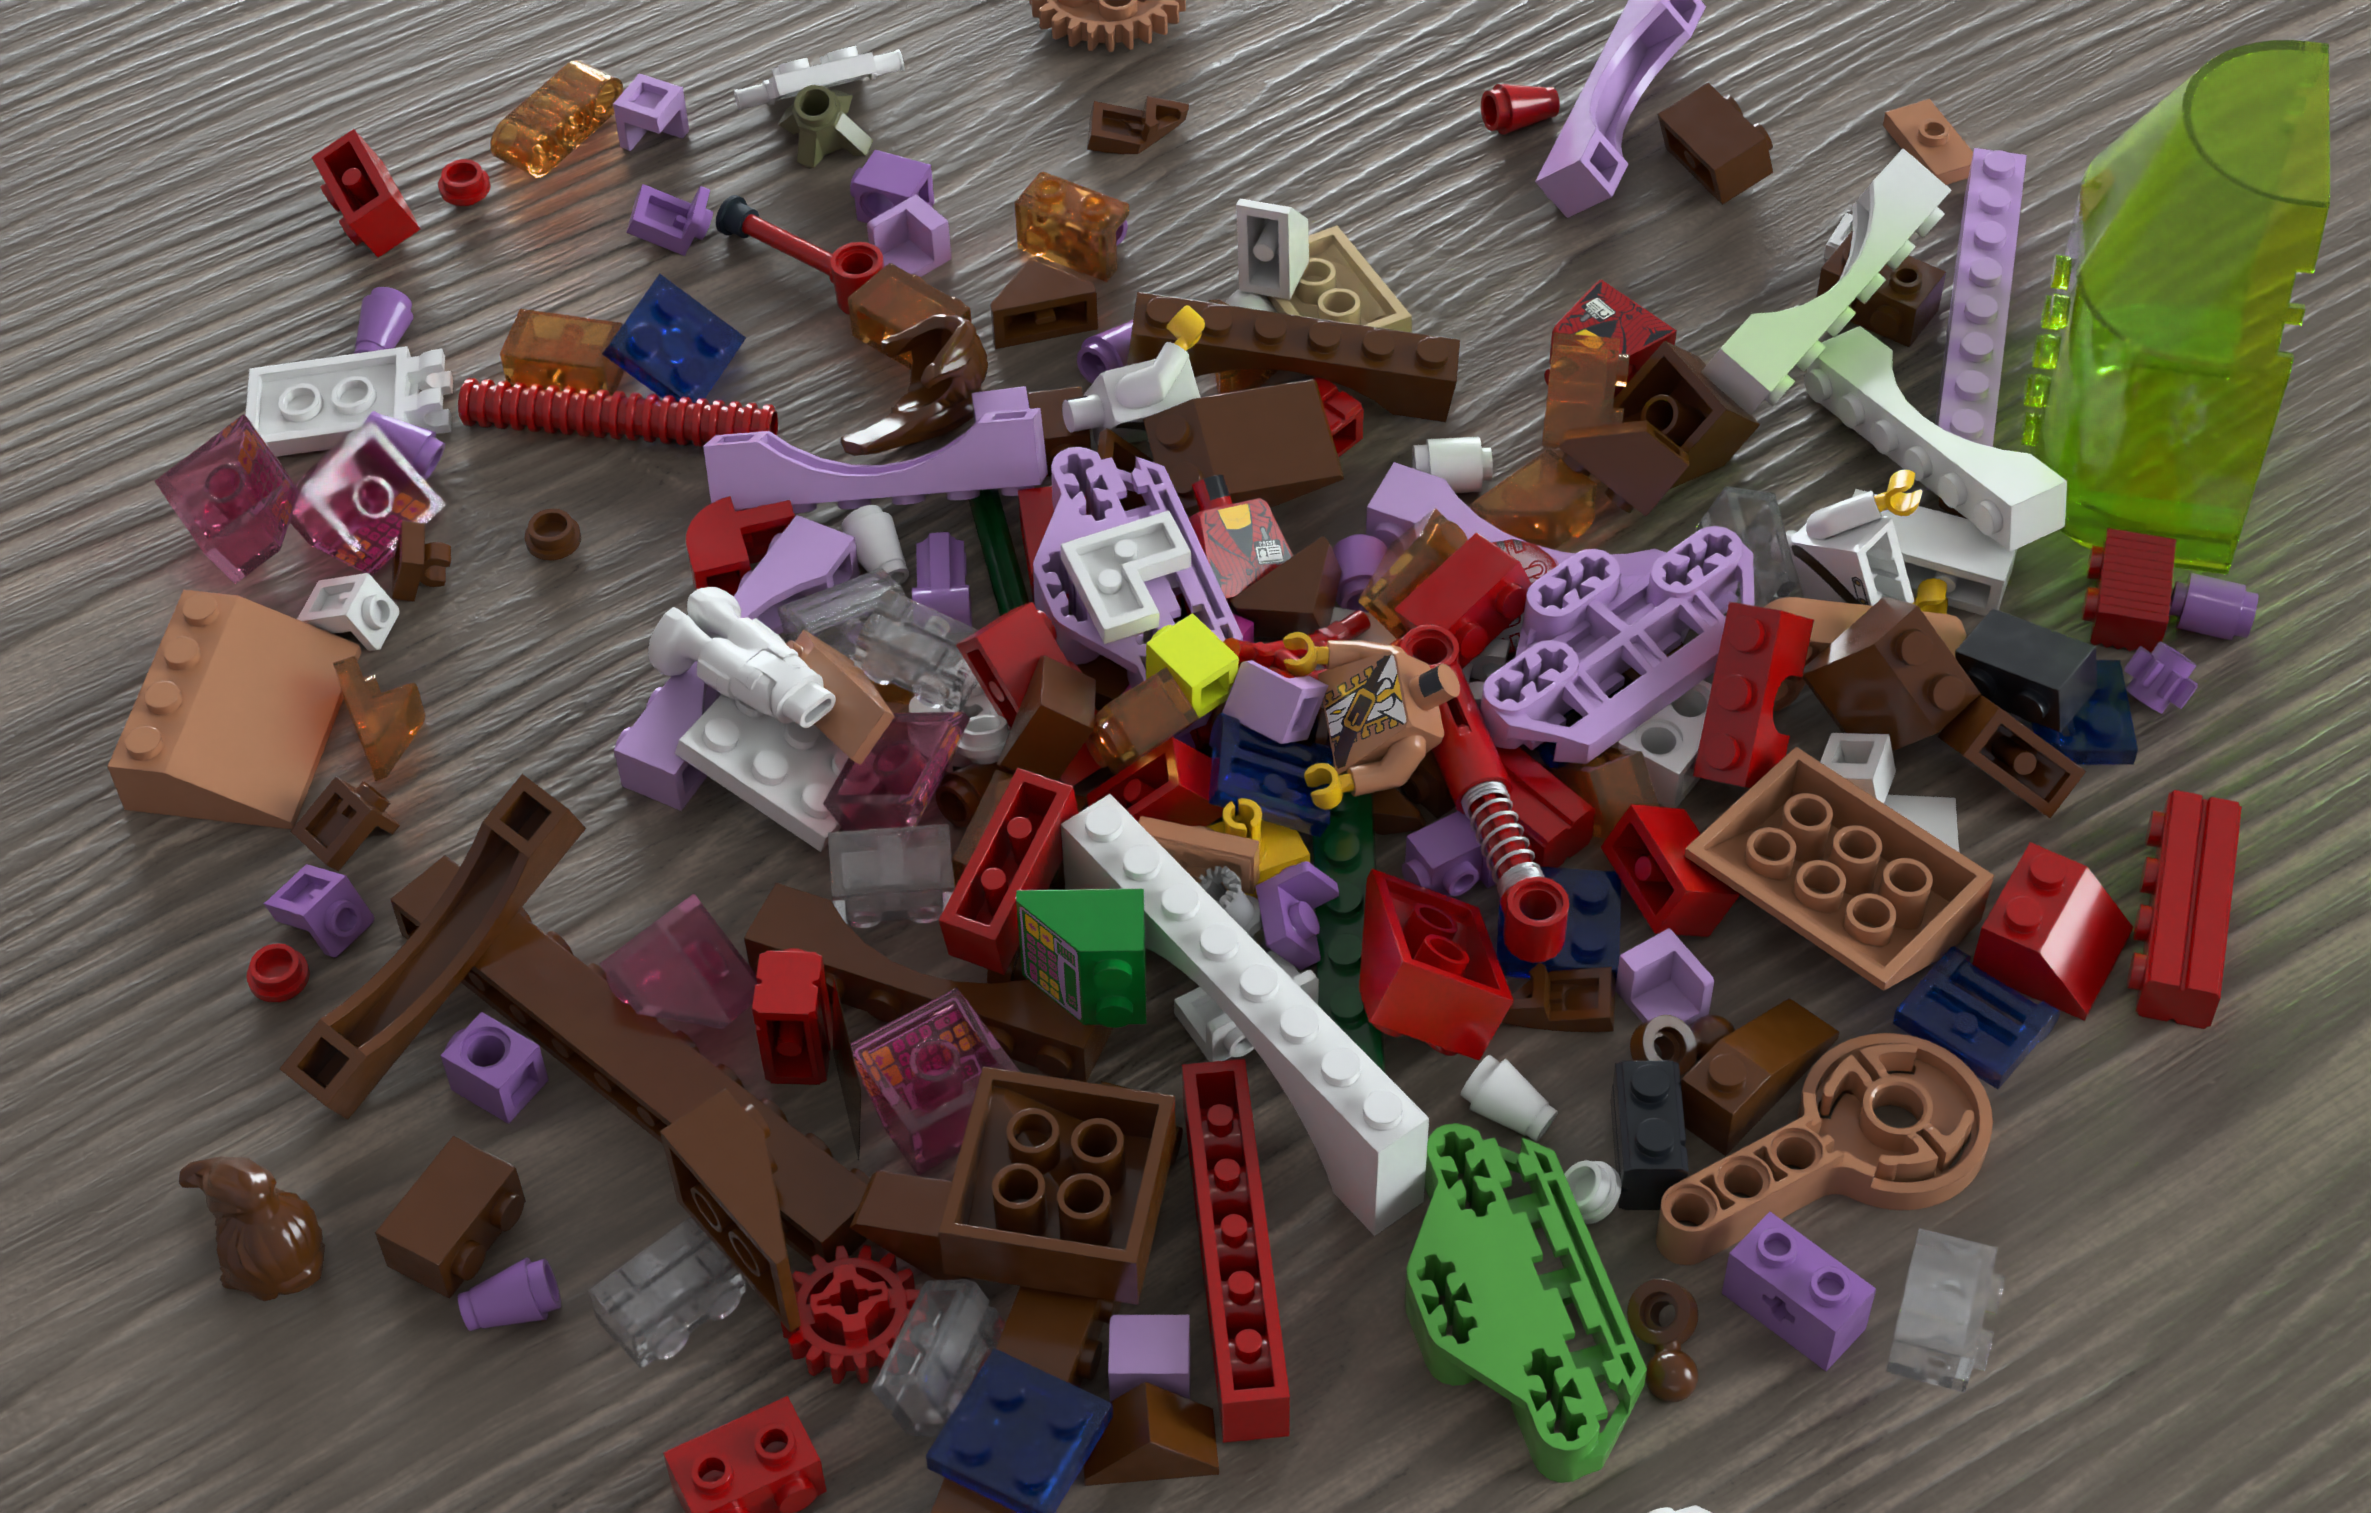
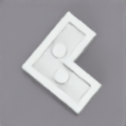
M1168 510L1062 543L1061 560L1103 643L1107 644L1159 627V611L1144 582L1191 567V551Z

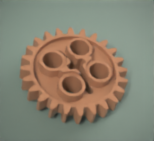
M1029 0L1032 5V16L1039 18L1041 29L1052 28V38L1055 40L1068 35L1069 46L1071 47L1077 45L1082 40L1087 41L1088 51H1093L1098 43H1105L1107 50L1113 52L1116 43L1123 42L1131 50L1134 48V39L1137 38L1150 44L1152 43V31L1162 35L1168 34V23L1178 24L1179 12L1186 10V0Z

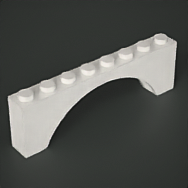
M1111 794L1061 824L1065 890L1144 889L1146 948L1167 959L1198 984L1228 1015L1255 1048L1294 1106L1319 1154L1333 1193L1375 1236L1423 1203L1429 1118Z

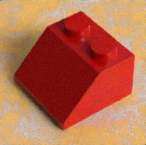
M2030 842L1981 927L1971 971L2085 1021L2125 948L2134 927L2087 866Z

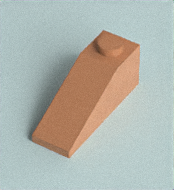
M803 630L795 642L790 640L786 645L790 649H794L807 666L822 677L824 688L836 697L832 710L814 723V725L851 760L861 765L895 716L858 663L806 630Z

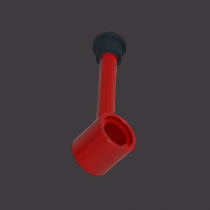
M738 195L728 197L721 204L716 216V228L720 233L724 235L735 234L741 238L751 236L829 275L830 281L834 284L837 305L844 313L858 317L869 316L879 312L887 304L889 293L883 255L875 245L867 242H852L839 247L832 254L759 218L758 211L747 206L745 199Z

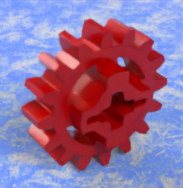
M842 1245L837 1246L836 1260L827 1263L818 1254L811 1257L814 1269L811 1275L800 1271H795L792 1274L801 1325L792 1332H789L782 1322L781 1327L783 1337L788 1339L792 1358L797 1360L806 1357L808 1373L815 1376L825 1367L831 1368L833 1383L840 1384L847 1371H856L858 1380L861 1384L868 1383L869 1368L878 1366L881 1371L889 1375L893 1372L891 1356L894 1353L910 1358L913 1354L911 1337L922 1336L923 1333L920 1314L924 1311L921 1290L915 1289L914 1276L911 1269L897 1271L895 1255L888 1253L879 1262L873 1261L871 1246L864 1245L859 1252L858 1258H849L845 1247Z

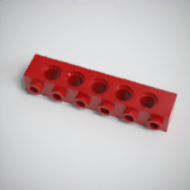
M1245 1059L1182 1064L1183 1111L1223 1443L1288 1437L1290 1434V1394Z

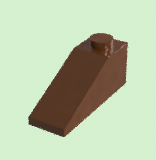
M1788 998L1723 1037L1681 1080L1685 1128L1726 1156L1835 1043L1839 1037V1031L1791 998Z

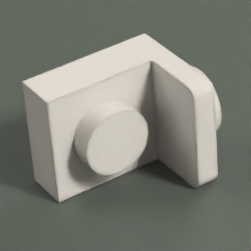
M369 573L319 580L297 619L332 634L351 631L368 651L381 649L400 611L398 606Z

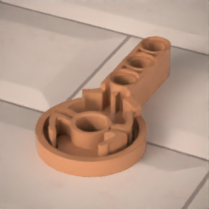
M1895 1033L1869 1034L1847 1040L1825 1053L1809 1072L1804 1082L1797 1120L1687 1177L1666 1190L1661 1200L1656 1231L1657 1248L1666 1259L1675 1264L1695 1265L1741 1241L1769 1212L1782 1219L1817 1199L1831 1194L1844 1195L1866 1205L1889 1210H1917L1943 1203L1963 1191L1974 1180L1983 1165L1993 1126L1992 1109L1987 1093L1974 1072L1962 1060L1945 1048L1930 1041ZM1888 1071H1906V1072H1913L1914 1074H1905V1073H1892V1074H1888ZM1844 1091L1846 1094L1842 1096V1098L1836 1104L1831 1115V1119L1821 1118L1818 1113V1108L1820 1107L1821 1115L1829 1116V1113L1834 1102L1839 1097V1095ZM1887 1105L1898 1106L1912 1113L1918 1122L1907 1128H1894L1881 1122L1873 1110ZM1969 1140V1144L1965 1147L1964 1152L1958 1160V1162L1951 1169H1949V1166L1955 1161V1159L1961 1152L1963 1145H1965ZM1785 1165H1795L1800 1167L1801 1170L1790 1169ZM1731 1193H1744L1750 1196V1198H1740ZM1677 1221H1691L1697 1224L1698 1226H1684L1678 1223Z

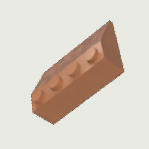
M183 590L107 766L124 810L293 829L362 652L360 645L238 595Z
M1798 747L1789 752L1686 847L1684 854L1686 858L1883 991L1945 957L1982 920L1994 878L1993 874Z

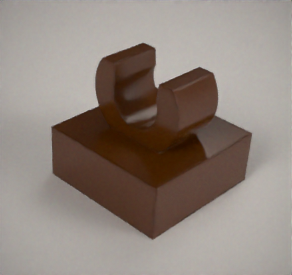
M402 520L392 559V599L415 601L420 582L429 587L445 585L446 567H450L451 546L442 542L425 544V523Z

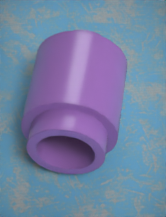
M1355 534L1342 539L1333 548V552L1342 570L1336 602L1344 609L1361 610L1366 613L1379 615L1385 609L1386 603L1391 596L1387 547L1380 539L1365 534Z
M2190 573L2186 583L2175 582L2171 594L2169 615L2177 616L2176 628L2226 640H2232L2233 636L2247 638L2254 621L2258 594L2245 591L2246 585Z

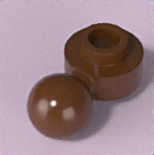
M1661 1015L1640 1024L1635 1029L1631 1037L1630 1052L1633 1061H1673L1679 1063L1680 1075L1692 1068L1696 1058L1700 1061L1720 1039L1735 1031V1028L1726 1018L1718 1015L1703 1016L1696 1020L1691 1028L1675 1016ZM1654 1043H1656L1661 1050V1058L1657 1055L1655 1051Z
M1653 1279L1640 1285L1632 1294L1627 1307L1628 1323L1633 1333L1639 1339L1654 1346L1655 1355L1652 1356L1646 1366L1645 1380L1647 1387L1655 1397L1662 1401L1679 1402L1688 1398L1694 1392L1698 1383V1369L1695 1362L1688 1354L1681 1351V1344L1685 1343L1696 1329L1699 1315L1698 1307L1692 1294L1684 1287L1667 1279ZM1673 1305L1675 1318L1670 1325L1662 1327L1659 1322V1314L1664 1307Z

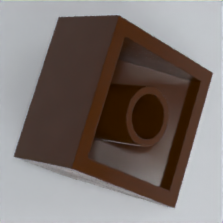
M1664 341L1594 423L1596 425L1647 420L1689 454V467L1670 488L1672 489L1725 466L1760 424L1752 415L1744 411L1701 373L1706 364L1698 356Z
M1885 596L1806 665L1802 676L1842 733L1889 734L1892 751L1938 733L1981 694L1919 606Z

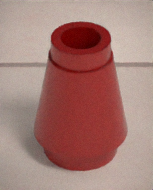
M1496 84L1492 90L1485 91L1481 98V115L1486 128L1490 131L1497 130L1503 135L1548 118L1556 117L1560 109L1559 96L1554 87Z

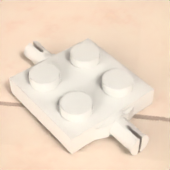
M856 46L827 53L826 56L820 57V65L812 67L809 65L808 58L778 65L777 68H773V77L764 80L762 84L734 90L736 104L739 111L767 103L770 106L774 105L776 100L797 96L803 88L810 85H822L829 88L869 77L870 80H875L877 76L900 70L903 71L904 62L902 54L898 49L894 52L873 56L872 52L858 55Z

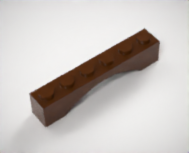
M1137 292L1127 366L1156 359L1166 342L1175 343L1177 338L1166 327L1184 306L1189 305L1205 322L1201 338L1193 347L1186 351L1189 354L1194 377L1228 370L1244 369L1292 371L1320 377L1349 387L1374 400L1393 415L1446 422L1457 382L1460 340Z
M522 774L484 819L458 872L418 929L365 985L315 1024L279 1069L323 1105L348 1120L585 831V826L567 807Z
M775 883L744 937L751 974L757 975L759 954L766 951H782L789 948H797L807 952H816L823 958L830 1004H833L834 976L842 1004L867 1011L874 1018L884 1022L897 1021L909 1025L951 1002H957L979 1049L996 1059L1005 1060L1010 1058L1037 1067L1040 1071L1051 1077H1067L1087 1082L1113 1028L1103 1025H1083L1029 980L1000 983L958 982L922 974L891 961L866 944L844 922L831 900L779 883ZM952 1005L912 1026L919 1028L923 1025H928L931 1031L930 1036L940 1040L939 1034L946 1030L950 1031L952 1040L955 1041L968 1036L972 1046L975 1047L956 1005ZM952 1011L957 1012L958 1020L939 1030L935 1029L933 1024L935 1020ZM944 1017L943 1022L947 1024L949 1019ZM962 1023L966 1033L957 1038L952 1031V1027Z

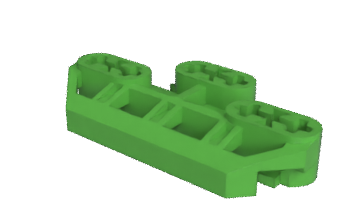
M1453 1123L1436 1128L1429 1136L1427 1142L1425 1189L1430 1199V1205L1406 1268L1404 1299L1406 1314L1425 1364L1432 1376L1442 1383L1452 1386L1465 1385L1477 1379L1510 1400L1512 1410L1533 1463L1538 1471L1549 1480L1560 1483L1573 1482L1585 1475L1599 1471L1603 1468L1644 1387L1647 1368L1554 1150L1523 1137L1520 1154L1498 1146L1495 1137L1486 1140L1482 1139L1478 1130L1466 1125ZM1509 1171L1520 1173L1523 1182L1529 1183L1533 1193L1507 1200L1502 1188L1512 1186V1177ZM1458 1173H1464L1463 1182L1461 1179L1458 1180ZM1466 1200L1467 1202L1471 1201V1209H1465ZM1542 1227L1554 1257H1560L1564 1268L1538 1275L1534 1263L1543 1261V1253L1534 1230ZM1439 1296H1445L1444 1308L1442 1304L1438 1306ZM1574 1303L1587 1335L1592 1334L1595 1346L1569 1352L1565 1341L1574 1339L1575 1330L1566 1311V1305ZM1447 1323L1449 1326L1453 1325L1452 1336H1446ZM1606 1380L1608 1387L1616 1392L1619 1404L1603 1432L1599 1433L1600 1425L1598 1421L1607 1419L1608 1410L1597 1384ZM1546 1389H1552L1551 1400L1546 1402ZM1560 1419V1433H1554L1555 1421Z

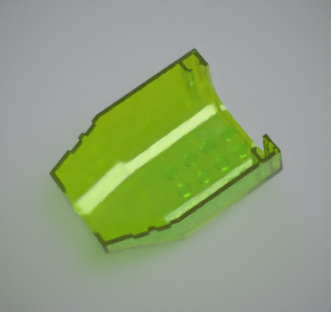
M2272 40L2242 45L2217 55L2102 150L2085 171L2065 255L2056 254L2054 257L2050 288L2056 289V293H2053L2052 296L2046 295L2044 300L2041 328L2047 329V332L2043 335H2037L2035 339L2032 368H2038L2037 374H2027L2023 396V406L2032 407V413L2025 412L2020 443L2021 445L2030 446V454L2067 481L2065 527L2059 530L2070 539L2090 550L2092 545L2102 547L2107 528L2177 539L2174 568L2227 575L2229 573L2294 360L2293 353L2278 351L2284 324L2302 326L2305 304L2290 303L2296 272L2314 274L2330 206L2329 44L2296 40Z

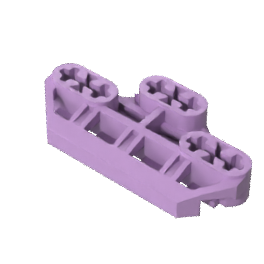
M1072 447L1060 451L1054 457L1051 465L1054 513L1033 562L1035 607L1037 610L1043 611L1052 621L1057 632L1056 642L1067 660L1075 664H1086L1095 660L1101 654L1124 667L1129 684L1151 730L1164 737H1181L1191 730L1206 725L1213 710L1191 724L1146 680V643L1162 627L1175 625L1173 618L1181 616V608L1175 596L1183 593L1191 613H1196L1198 619L1222 642L1227 638L1243 641V635L1165 467L1136 457V468L1132 473L1118 469L1112 457L1101 460L1098 452L1087 448ZM1127 490L1134 491L1142 495L1146 506L1124 511L1119 499L1127 498ZM1169 510L1191 551V567L1144 582L1159 611V627L1104 644L1061 560V544Z
M1710 526L1698 530L1659 557L1652 564L1651 571L1645 575L1621 576L1619 562L1613 555L1603 550L1585 549L1575 553L1537 579L1528 588L1523 624L1515 658L1492 673L1485 680L1480 712L1494 745L1500 748L1516 749L1520 745L1525 744L1530 750H1533L1543 742H1555L1554 761L1587 764L1714 673L1726 616L1723 614L1728 610L1729 601L1736 603L1738 601V597L1735 595L1738 581L1740 582L1741 603L1754 606L1753 552L1742 543L1735 532L1724 527ZM1690 627L1699 634L1669 657L1666 656L1681 645L1682 637L1679 635L1681 631ZM1632 667L1642 675L1613 697L1608 698L1609 695L1624 685L1625 678L1621 674ZM1571 709H1574L1583 717L1572 726L1565 727L1567 719L1563 715Z

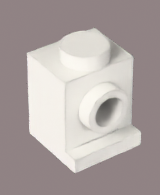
M1831 733L1820 762L1882 803H1885L1896 773L1889 734Z

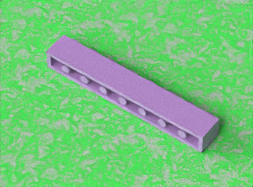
M1974 148L1963 204L1935 424L1945 431L1969 441L1993 447L2027 155L2008 153L2001 150L1993 151Z

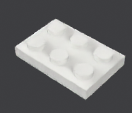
M720 695L679 739L675 751L677 756L820 852L883 780L888 768L886 764L871 754H868L863 763L859 765L851 760L814 724L808 728H803L795 722L783 724L775 717L755 710L738 699L734 700L724 695Z

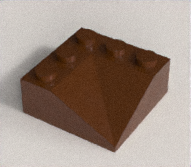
M983 1067L938 1231L943 1273L1138 1305L1176 1141L1175 1096Z

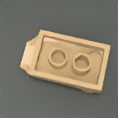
M1338 226L1309 235V263L1290 300L1267 296L1277 313L1412 332L1411 314Z

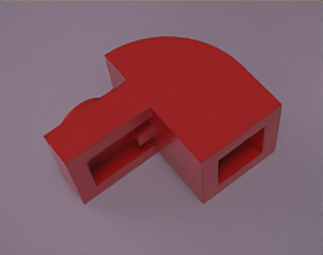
M731 496L703 508L691 521L686 534V546L695 591L700 588L717 587L734 596L738 591L741 579L751 570L750 564L760 562L764 558L774 536L778 533H783L795 518L791 501L786 500L735 512Z

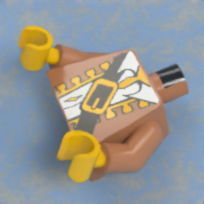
M1293 632L1284 637L1283 643L1285 648L1290 650L1305 649L1308 651L1301 659L1283 660L1289 672L1302 677L1313 672L1318 664H1325L1327 670L1318 674L1319 681L1329 685L1323 698V705L1335 768L1326 763H1318L1310 766L1305 771L1304 778L1307 786L1318 787L1323 784H1330L1325 789L1311 792L1313 803L1323 810H1329L1336 807L1342 801L1343 793L1351 791L1353 796H1360L1404 785L1426 753L1442 742L1444 729L1439 705L1457 697L1460 693V684L1454 671L1446 664H1440L1431 669L1427 663L1407 655L1398 646L1363 640H1328L1326 647H1316L1312 639L1302 632Z

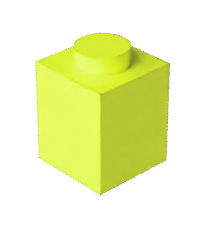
M1193 613L1175 625L1162 627L1146 643V680L1191 724L1227 701L1238 673L1239 657Z

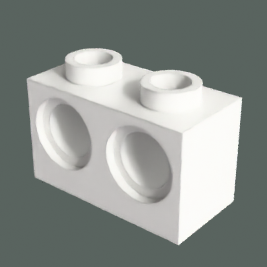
M1702 680L1613 744L1612 752L1617 754L1614 779L1665 807L1677 808L1700 780L1698 777H1693L1712 684Z

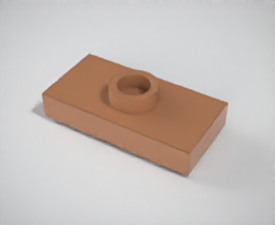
M1930 99L1885 112L1883 126L1900 148H1904L1945 185L1968 178L1973 151Z
M1145 816L1140 817L1138 823L1196 882H1201L1199 879L1201 874L1204 877L1207 875V869L1211 868L1212 871H1215V866H1220L1222 869L1224 866H1227L1241 879V890L1247 894H1254L1259 880L1258 840L1215 832L1204 826H1187Z

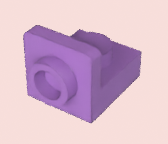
M1304 861L1297 865L1286 867L1276 876L1256 885L1266 947L1299 970L1321 960L1316 937L1320 932V925L1313 909L1339 896L1337 882L1310 862Z
M308 864L264 903L275 921L309 931L323 953L331 957H337L374 921L373 914L346 875Z

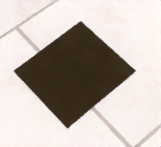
M834 976L832 1050L859 1161L861 1085Z

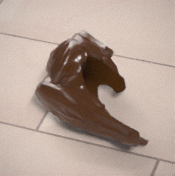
M932 315L914 326L881 341L882 349L888 353L890 358L911 351L913 363L908 393L902 396L894 407H891V413L882 421L865 430L844 435L841 437L840 443L845 452L853 456L877 454L945 435L974 417L972 393L983 392L981 384L985 381L988 369L987 354L973 323L957 315Z
M223 1156L193 1161L181 1169L179 1184L182 1188H200L206 1195V1204L209 1211L216 1218V1242L218 1244L216 1250L221 1266L220 1270L223 1273L219 1280L224 1288L240 1290L256 1299L268 1301L276 1299L279 1295L300 1292L312 1286L321 1278L325 1245L322 1242V1229L318 1225L315 1212L308 1202L301 1200L296 1193L285 1192L275 1188L276 1180L269 1170L257 1165L249 1158Z

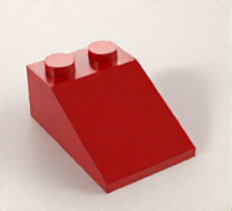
M1371 869L1366 880L1359 991L1368 1021L1379 1031L1387 1035L1400 1037L1404 1034L1426 1042L1431 1048L1441 1054L1455 1056L1458 1053L1480 1061L1514 1000L1479 908L1381 871Z

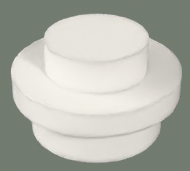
M979 715L962 722L960 725V735L956 738V746L958 741H961L957 747V752L964 757L970 758L973 763L991 764L997 762L1010 733V730L1007 729L1006 719L998 715Z
M1584 1160L1575 1163L1566 1171L1565 1177L1585 1224L1596 1223L1611 1213L1621 1194V1179L1614 1168L1605 1162Z

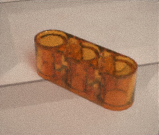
M572 60L497 125L490 143L493 156L534 177H543L613 116V103L623 93L621 80L580 60Z

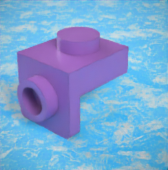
M642 184L635 199L626 233L685 256L694 237L703 240L711 223L713 211L706 209L710 189L700 186L693 201L689 203Z

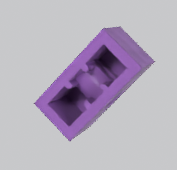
M1769 1212L1729 1253L1722 1288L1724 1296L1825 1371L1865 1331L1876 1292L1875 1287L1772 1212Z

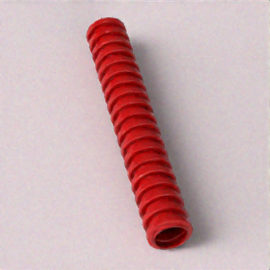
M467 378L460 388L458 398L459 417L463 425L470 427L478 422L482 428H489L494 423L498 429H506L508 425H511L515 431H522L527 426L531 432H539L541 428H544L546 433L554 434L560 429L564 435H571L575 430L582 437H587L593 432L595 437L604 438L609 433L611 438L615 440H620L623 435H626L630 441H637L640 436H643L644 441L653 443L656 438H660L661 443L670 444L673 439H676L679 445L686 446L689 441H693L696 447H703L715 435L770 431L777 436L778 414L772 404H765L762 409H759L756 403L749 402L746 407H742L739 401H732L729 406H725L723 400L717 399L713 404H709L705 398H699L696 403H692L689 397H682L678 402L672 395H666L663 400H659L656 394H649L644 399L642 394L638 392H633L629 397H626L623 391H616L613 396H610L609 391L600 389L596 394H593L590 388H583L580 393H577L576 389L570 386L561 391L557 385H550L547 390H544L541 384L536 383L528 388L524 382H517L512 387L508 381H500L495 385L494 381L485 379L479 384L475 378Z

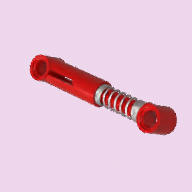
M1435 625L1418 626L1403 636L1400 647L1407 655L1427 663L1431 669L1440 664L1448 665L1456 674L1460 684L1459 695L1439 705L1444 737L1442 742L1432 749V752L1455 807L1460 813L1465 814L1470 819L1471 829L1476 832V841L1481 845L1482 855L1487 858V867L1492 871V879L1498 884L1497 890L1501 897L1500 905L1505 916L1503 936L1506 947L1511 954L1520 960L1532 963L1545 962L1556 957L1563 948L1570 905L1568 894L1562 885L1544 877L1540 865L1533 862L1535 853L1527 849L1530 844L1529 839L1522 836L1524 828L1516 823L1518 814L1511 811L1513 802L1510 800V795L1513 789L1510 779L1459 664L1458 640L1450 631L1443 627Z

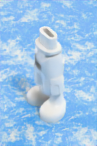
M706 587L697 589L688 598V615L673 607L663 615L652 633L648 656L650 663L659 672L668 676L681 675L688 671L694 662L697 661V676L705 684L717 690L721 695L734 700L738 699L755 710L775 717L783 724L795 722L803 728H808L829 713L835 705L836 697L824 688L822 677L810 669L798 656V653L786 645L779 634L774 633L757 618L753 620L748 617L741 618V608L738 601L720 588Z

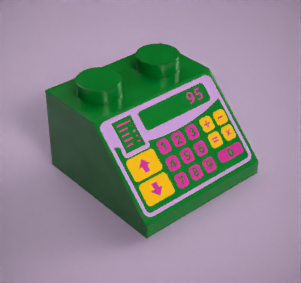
M1144 889L1016 890L1022 975L1083 1025H1103L1110 1028H1118L1128 1024H1147Z

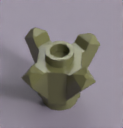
M822 85L807 86L797 94L794 104L785 110L778 125L794 135L796 133L799 134L797 162L809 169L814 168L824 155L841 148L846 149L853 156H866L869 154L873 139L846 115L849 111L853 95L839 90H829Z

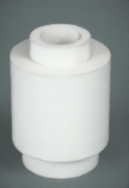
M1480 437L1426 439V445H1413L1412 468L1445 479L1455 493L1481 492L1483 481H1492L1491 448L1481 447Z

